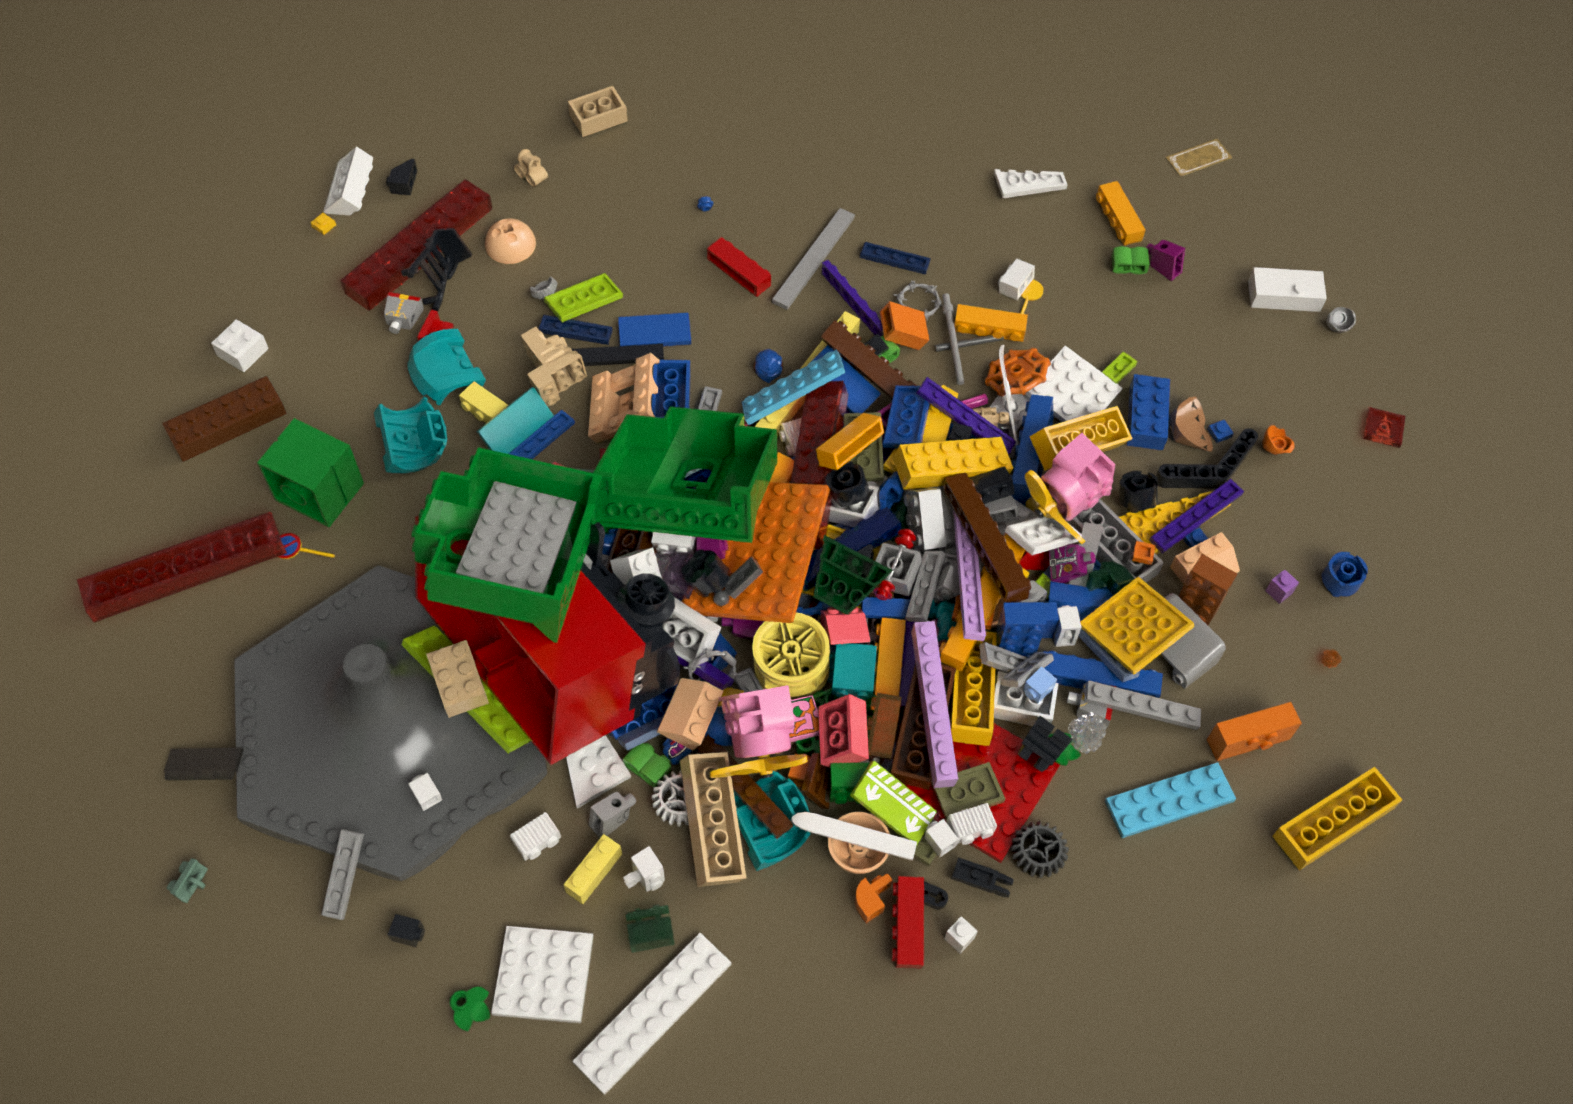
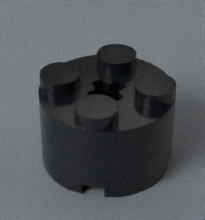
M848 461L838 470L832 469L830 474H827L826 482L830 493L840 507L854 505L867 499L869 485L863 468L859 464L856 465L852 461Z
M1142 471L1125 473L1120 480L1119 501L1121 505L1128 508V511L1131 513L1155 508L1158 501L1157 477L1149 472L1148 475L1142 474Z
M697 550L681 570L684 579L702 597H708V594L712 592L715 594L720 592L729 581V568L715 552L710 550Z

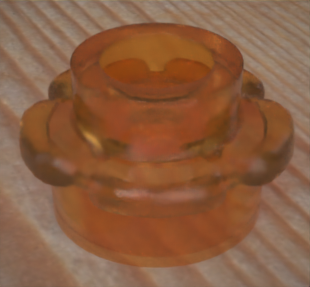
M1334 649L1325 650L1322 654V662L1326 667H1336L1342 661L1339 652Z

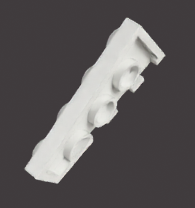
M994 169V176L1002 198L1067 189V182L1063 172L1041 171V173H1034L1032 171H1025V173H1018L1016 170L1001 172L1000 169Z

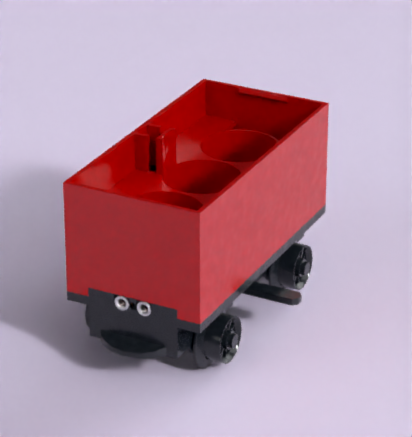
M419 516L415 517V525L419 523ZM600 522L591 525L589 548L586 552L592 560L591 570L583 562L557 643L552 642L532 623L428 600V591L424 589L428 577L424 575L427 564L415 562V598L452 644L467 640L481 680L550 765L638 718L641 714L643 703L665 692L666 689L677 685L680 679L679 661L673 648L674 640L663 628V622L671 617L675 609L674 596L668 589L666 582L657 575L642 573L635 575L627 584H623L614 573H611L601 562L605 530ZM469 540L454 542L450 546L452 552L463 556Z

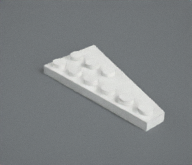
M606 735L566 757L577 809L631 778L630 772Z

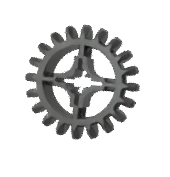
M1031 821L1028 827L1023 825L1021 831L1018 830L1015 835L1017 837L1012 840L1014 844L1011 847V851L1014 852L1012 857L1014 860H1019L1016 864L1017 867L1024 866L1023 873L1030 870L1031 877L1035 873H1038L1039 878H1042L1044 873L1047 877H1050L1052 872L1057 874L1059 868L1064 867V861L1068 859L1066 853H1068L1069 847L1065 846L1067 839H1061L1063 832L1056 833V826L1051 829L1049 828V822L1042 826L1040 821H1037L1035 826ZM1031 837L1032 845L1028 849H1024V841ZM1055 849L1056 858L1049 862L1048 853Z

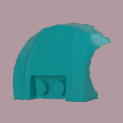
M445 329L428 334L412 347L409 354L407 368L412 382L422 395L427 394L436 401L437 405H441L445 397L457 388L470 386L473 382L483 387L486 381L480 368L473 367L462 346L465 341L458 329Z
M423 397L418 404L407 410L395 411L386 408L383 404H379L374 411L376 427L381 428L386 452L383 456L386 472L411 473L420 471L436 463L442 456L447 445L446 425L440 411L435 410L427 402V397Z
M772 771L773 777L761 778L755 782L790 821L792 816L797 813H810L804 796L790 778L786 779L778 772ZM734 793L739 829L750 849L748 855L756 871L772 866L789 857L810 836V832L802 830L793 824L791 829L776 839Z

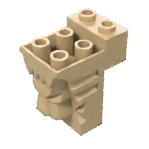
M537 327L521 335L527 356L536 367V369L527 374L531 387L535 388L547 406L554 405L560 400V392L567 390L570 386L581 382L587 377L582 356L577 351L572 352L563 337L553 335L545 338Z

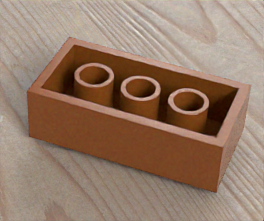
M1201 554L1190 571L1178 597L1209 626L1238 573Z

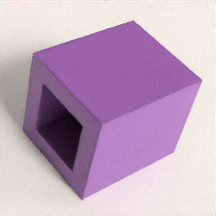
M1283 570L1271 580L1265 591L1280 604L1293 594L1299 582L1286 570Z

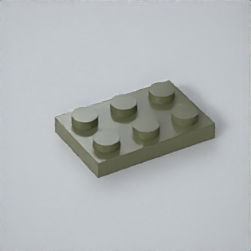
M990 762L957 772L958 780L953 787L933 788L946 821L950 814L961 812L962 810L988 803L989 807L1005 802V797Z

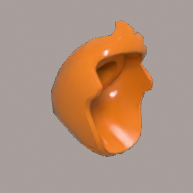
M1271 425L1266 429L1262 439V446L1267 452L1283 454L1291 453L1294 450V441L1286 436L1284 429H1279L1275 425Z

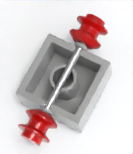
M909 529L898 531L899 537L895 538V543L898 546L883 543L876 558V562L893 570L873 590L875 596L880 600L891 599L892 594L890 592L910 596L922 559L919 551L911 550L913 548L912 542L916 541V536Z

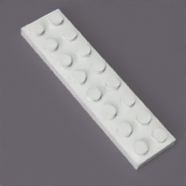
M699 933L573 1060V1063L605 1095L730 967L731 962L709 940Z

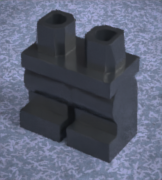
M1039 716L1021 744L1023 745L1018 752V755L1026 761L1032 753L1039 756L1034 767L1040 772L1045 771L1049 765L1052 766L1073 740L1059 729L1055 731L1051 738L1048 737L1055 726L1042 716Z

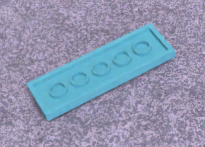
M837 349L826 353L824 357L816 361L810 362L804 368L795 370L786 378L779 379L775 384L764 387L755 395L746 397L742 401V407L747 424H753L846 373Z
M1217 762L1108 797L1105 803L1121 838H1125L1232 803L1236 800V797Z

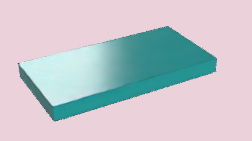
M530 387L476 432L490 450L509 454L554 415L535 388Z

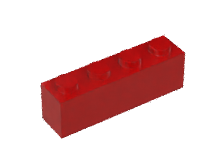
M721 237L707 248V260L755 297H758L771 286L770 272L759 266L755 260H751L743 251L734 247L730 241H726Z
M898 876L896 883L893 882L892 894L896 896V904L892 906V917H896V926H892V939H896V948H892V961H896V968L922 969L924 966V877Z

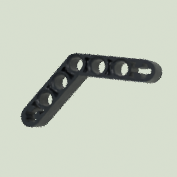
M1251 428L1244 429L1218 465H1161L1156 474L1158 486L1161 488H1219L1232 478L1252 451L1258 439L1257 432Z

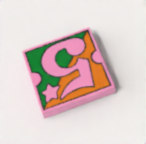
M813 695L791 700L794 727L788 729L790 742L819 736V713Z

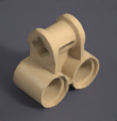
M523 149L518 155L519 163L514 166V170L520 178L526 177L527 182L532 187H535L547 179L548 174L541 166L540 158L533 156L528 149Z

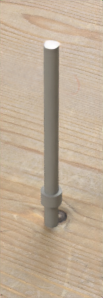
M945 293L942 295L944 303L942 307L943 314L946 315L957 384L962 385L964 384L953 320L954 309L950 302L949 294Z

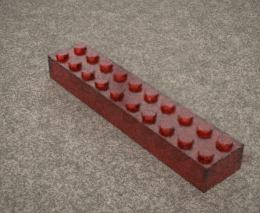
M464 179L340 281L344 293L366 310H372L388 296L389 292H393L409 279L407 276H402L401 271L410 268L411 264L425 249L424 243H427L426 239L432 236L434 230L454 228L459 236H461L492 210L490 195L467 179Z
M829 381L806 394L790 483L827 485L826 476L828 473L830 474L832 469L819 466L816 449L844 427V414H846L849 396L844 381ZM830 491L814 549H823V537L827 534L832 502Z
M270 511L77 579L85 611L93 622H97L287 554L277 523Z

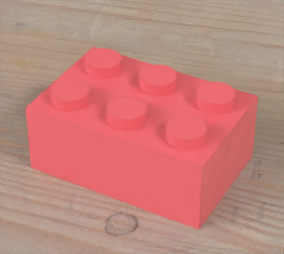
M848 694L819 706L821 765L830 768L831 763H859L869 759L866 701Z

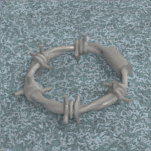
M911 280L909 285L900 291L898 295L894 294V296H897L899 304L903 305L902 301H907L903 294L908 290L914 292L913 289L916 287H922L927 289L925 293L927 291L928 293H933L936 296V301L932 300L931 302H935V308L931 311H927V309L924 311L925 319L928 321V318L939 307L944 306L938 292L935 290L937 285L934 287V285L915 284V280L914 282Z
M705 648L706 653L694 659L692 663H689L688 667H683L688 669L689 679L694 680L692 673L696 667H701L697 666L702 658L707 657L713 660V656H721L732 666L728 676L735 679L736 675H741L736 673L735 664L737 660L727 651L707 650V648Z

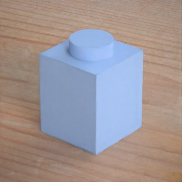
M1041 667L1025 682L1023 691L1029 699L1039 703L1054 689L1057 679Z

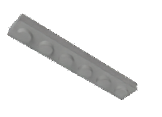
M1093 681L1085 683L1084 702L1195 730L1200 728V708Z

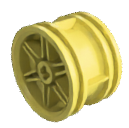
M796 613L793 623L765 621L758 628L753 639L752 649L755 676L763 690L789 686L791 700L812 696L817 691L822 690L827 682L830 671V646L827 633L818 621L805 614ZM805 667L809 668V671L802 672Z

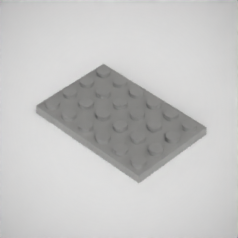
M494 481L456 574L544 593L576 508V501Z

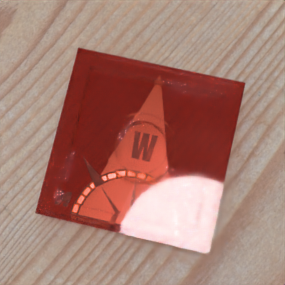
M1369 407L1363 439L1400 448L1406 416Z

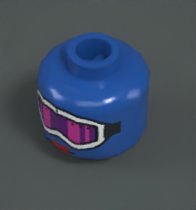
M669 738L663 743L662 752L673 765L679 764L680 760L690 755L693 751Z

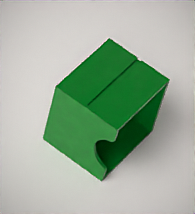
M294 418L277 438L278 441H275L257 464L275 501L330 528L363 486L364 481L349 444Z

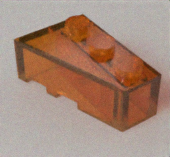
M877 693L876 698L872 697L870 709L874 710L873 718H868L867 730H871L868 738L869 756L891 760L902 697Z

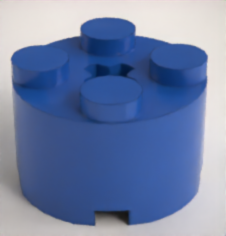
M1339 552L1330 559L1321 577L1323 584L1334 597L1351 596L1359 590L1365 581L1368 568L1361 557L1350 555V552Z

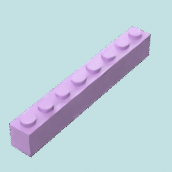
M935 621L915 622L911 634L933 788L953 787L958 780Z

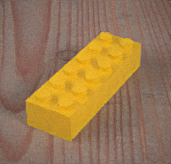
M1118 406L1048 426L1031 435L1030 439L1044 470L1051 469L1055 456L1081 433L1102 452L1117 448L1132 440V436Z
M1002 437L904 444L898 447L892 457L903 490L944 486L945 477L967 473L970 478L1004 466L1009 474L1013 470Z
M985 631L986 637L984 641L977 642L963 671L961 672L956 669L951 691L949 720L953 742L990 745L993 735L996 668L982 664L979 645L987 642L996 646V632Z
M1373 767L1279 827L1272 837L1300 871L1395 809L1402 801V798L1381 773Z

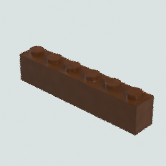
M834 320L822 334L820 339L824 343L829 345L834 351L837 349L843 359L889 398L893 399L895 386H917L910 379L908 381L905 380L900 370L897 368L892 369L888 365L889 361L883 356L878 357L873 347L869 344L865 346L861 342L860 336L854 332L851 334L847 330L848 327L842 321L837 322Z

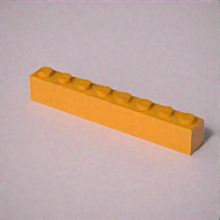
M1005 533L1006 544L1009 549L1013 550L1015 560L1019 564L1025 549ZM984 566L980 574L982 575L980 580L986 627L1001 596ZM960 610L956 618L958 623L955 627L952 626L947 635L949 639L947 643H942L939 653L941 654L940 660L942 663L962 672L978 640L964 639L962 613Z

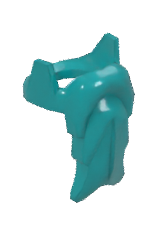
M933 600L928 618L938 619V642L944 639L948 641L947 635L950 628L956 626V622L951 621L955 604L943 601L935 606Z

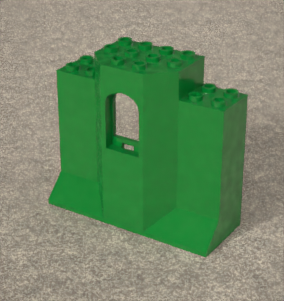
M669 407L664 418L627 414L593 472L594 474L602 475L596 522H600L604 527L752 543L757 511L777 465V429L745 426L744 414ZM693 469H708L712 471L707 483L685 481L684 478ZM687 486H691V487H696V489H689V488H686V487H687Z
M478 447L475 455L470 457V468L465 470L464 476L440 471L438 478H434L431 487L432 493L427 494L425 500L426 507L420 510L419 523L414 525L412 530V538H415L412 545V552H415V562L427 564L424 575L428 577L424 589L428 591V600L532 623L552 642L557 643L589 546L591 525L597 521L602 475ZM494 481L576 501V508L544 593L456 574L463 556L453 553L450 546L458 540H470Z

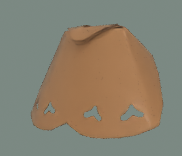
M1196 396L1189 397L1169 415V426L1173 439L1176 443L1212 452L1211 437L1204 429L1205 416L1201 404Z

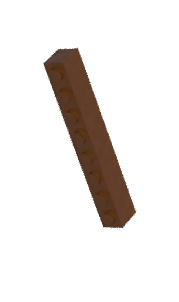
M967 473L945 477L943 492L1004 603H1015L1028 599L1031 582L1023 574L1022 566L1015 560L1013 550L1009 549L1006 544L1005 536L1001 535L998 530L997 522L993 521L990 516V510L988 507H985L981 494L977 493L973 480L969 479Z

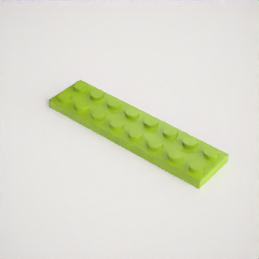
M434 625L403 639L401 645L434 678L426 654L453 644ZM481 680L489 703L467 712L507 753L529 743L531 740Z

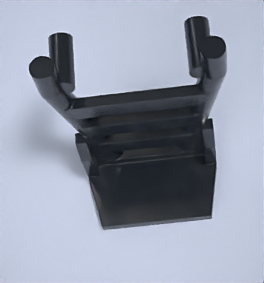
M454 228L434 230L432 236L426 239L427 243H424L425 249L411 264L410 268L401 271L402 276L413 278L419 272L418 267L422 268L438 290L437 295L423 298V304L434 303L432 310L439 311L443 302L447 279L452 278L460 262L472 257L471 251ZM436 246L439 247V249L442 251L445 257H443V255L440 253ZM431 252H432V254L435 256V258L438 260L439 263H437L436 260L433 258V256L431 255ZM425 259L428 261V263L430 264V266H431V267L433 268V270L436 272V274H437L438 277L440 278V281H439V279L436 277V275L434 274V272L431 270V268L428 266V264L426 263Z

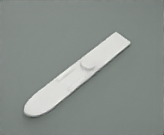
M1001 345L999 360L1014 440L1017 441L1015 446L1019 445V439L1013 410H1016V404L1014 399L1011 400L1009 382L1007 381L1004 364L1005 345Z
M802 812L792 816L791 822L802 830L913 861L917 845L916 841L815 813Z

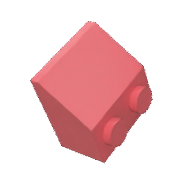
M833 607L821 610V626L825 629L831 645L870 642L865 613L860 608L856 607L849 615Z

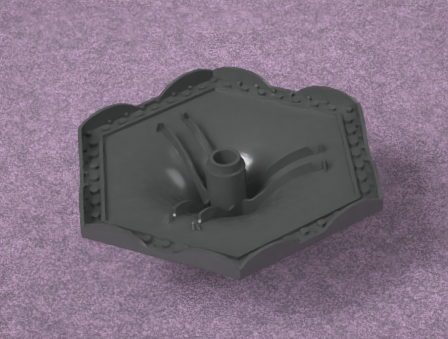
M379 565L234 659L238 820L266 835L286 842L306 845L334 856L341 829L363 833L364 836L356 867L384 878L403 881L431 865L446 853L462 834L488 815L510 806L533 789L546 776L547 761L532 741L507 753L467 711L450 718L448 717L435 679L401 645L403 639L434 625L443 634L444 632L415 598V578ZM428 773L439 791L442 801L423 811L408 783L412 782L414 777Z

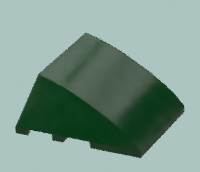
M824 535V545L820 555V568L817 573L813 597L849 615L893 570Z

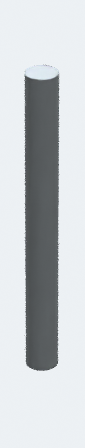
M992 335L960 340L957 343L958 348L1004 340V337L996 339ZM950 342L934 345L936 352L950 350L951 345Z

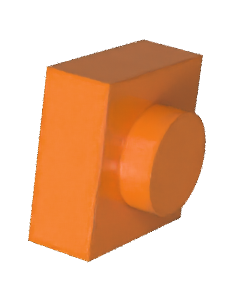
M1136 541L1132 561L1152 565L1155 545Z

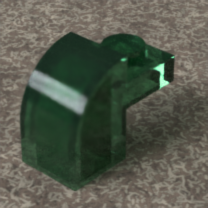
M1102 562L1100 570H1094L1089 573L1086 587L1089 591L1107 587L1114 596L1135 578L1127 568L1119 563Z

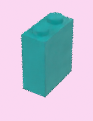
M852 643L836 644L832 695L841 698L850 694L862 700L872 698L877 646Z

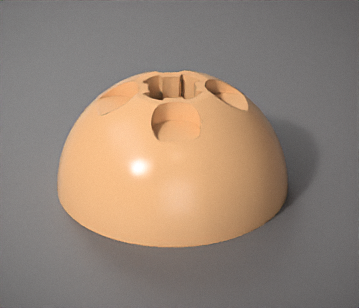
M513 218L502 219L494 223L489 228L485 237V250L493 260L503 264H515L524 261L534 252L536 247V239L530 227L524 222Z
M852 812L838 819L890 834L886 825L879 818L866 812ZM828 837V848L833 860L839 867L850 873H870L878 869L889 855Z

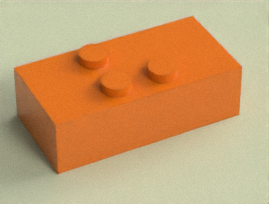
M1288 702L1217 723L1207 738V742L1216 761L1260 748L1261 750L1271 748L1273 744L1290 740L1302 722L1292 702Z

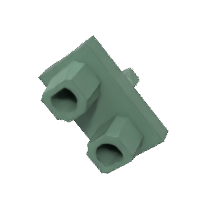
M193 858L189 862L183 861L179 867L181 876L178 880H171L167 889L180 901L187 903L197 888L201 890L205 888L206 885L201 881L208 869Z

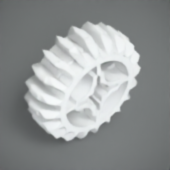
M680 770L679 775H675V772L672 771L670 778L664 775V781L658 780L657 784L659 787H654L653 791L655 794L652 795V801H654L653 808L657 809V816L662 815L661 819L663 822L669 819V824L672 825L674 821H677V826L680 827L681 822L685 821V824L688 826L684 788L678 787L683 786L682 773ZM670 789L672 796L664 803V795ZM676 795L678 797L681 796V798L684 797V802L683 800H677Z

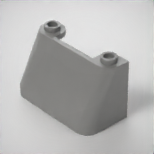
M1170 593L1164 598L1194 622V628L1161 653L1174 668L1172 672L1173 680L1185 689L1219 662L1226 650V646L1223 640L1176 594Z

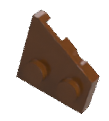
M812 753L801 791L821 809H829V802L825 801V789H830V768L821 765L819 753Z

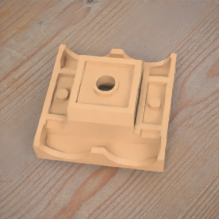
M652 353L636 358L635 365L613 374L604 371L593 376L588 437L596 443L613 438L627 414L655 417L652 411V394L658 393V387L653 379L652 367L654 364H658L660 360ZM634 385V390L621 396L615 393Z

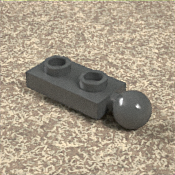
M750 557L729 577L725 590L714 594L713 599L716 605H726L729 602V596L735 599L763 573V570L753 557Z

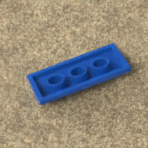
M1050 582L1047 603L1056 602L1057 608L1065 605L1070 607L1077 606L1079 618L1082 621L1117 592Z

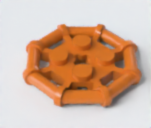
M1036 348L1029 350L1011 349L1004 355L1007 381L1009 386H1011V395H1026V392L1047 380L1046 374L1051 364L1050 359L1041 355ZM997 359L989 364L990 368L985 378V384L995 390L998 396L1003 397L1006 395L1000 360ZM1041 367L1040 372H1036V368ZM997 381H1002V384L999 385V384L996 383V382H997Z

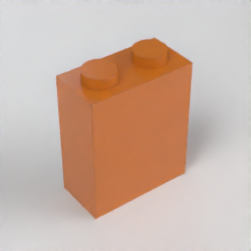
M891 301L880 311L885 340L920 350L929 341L924 312Z

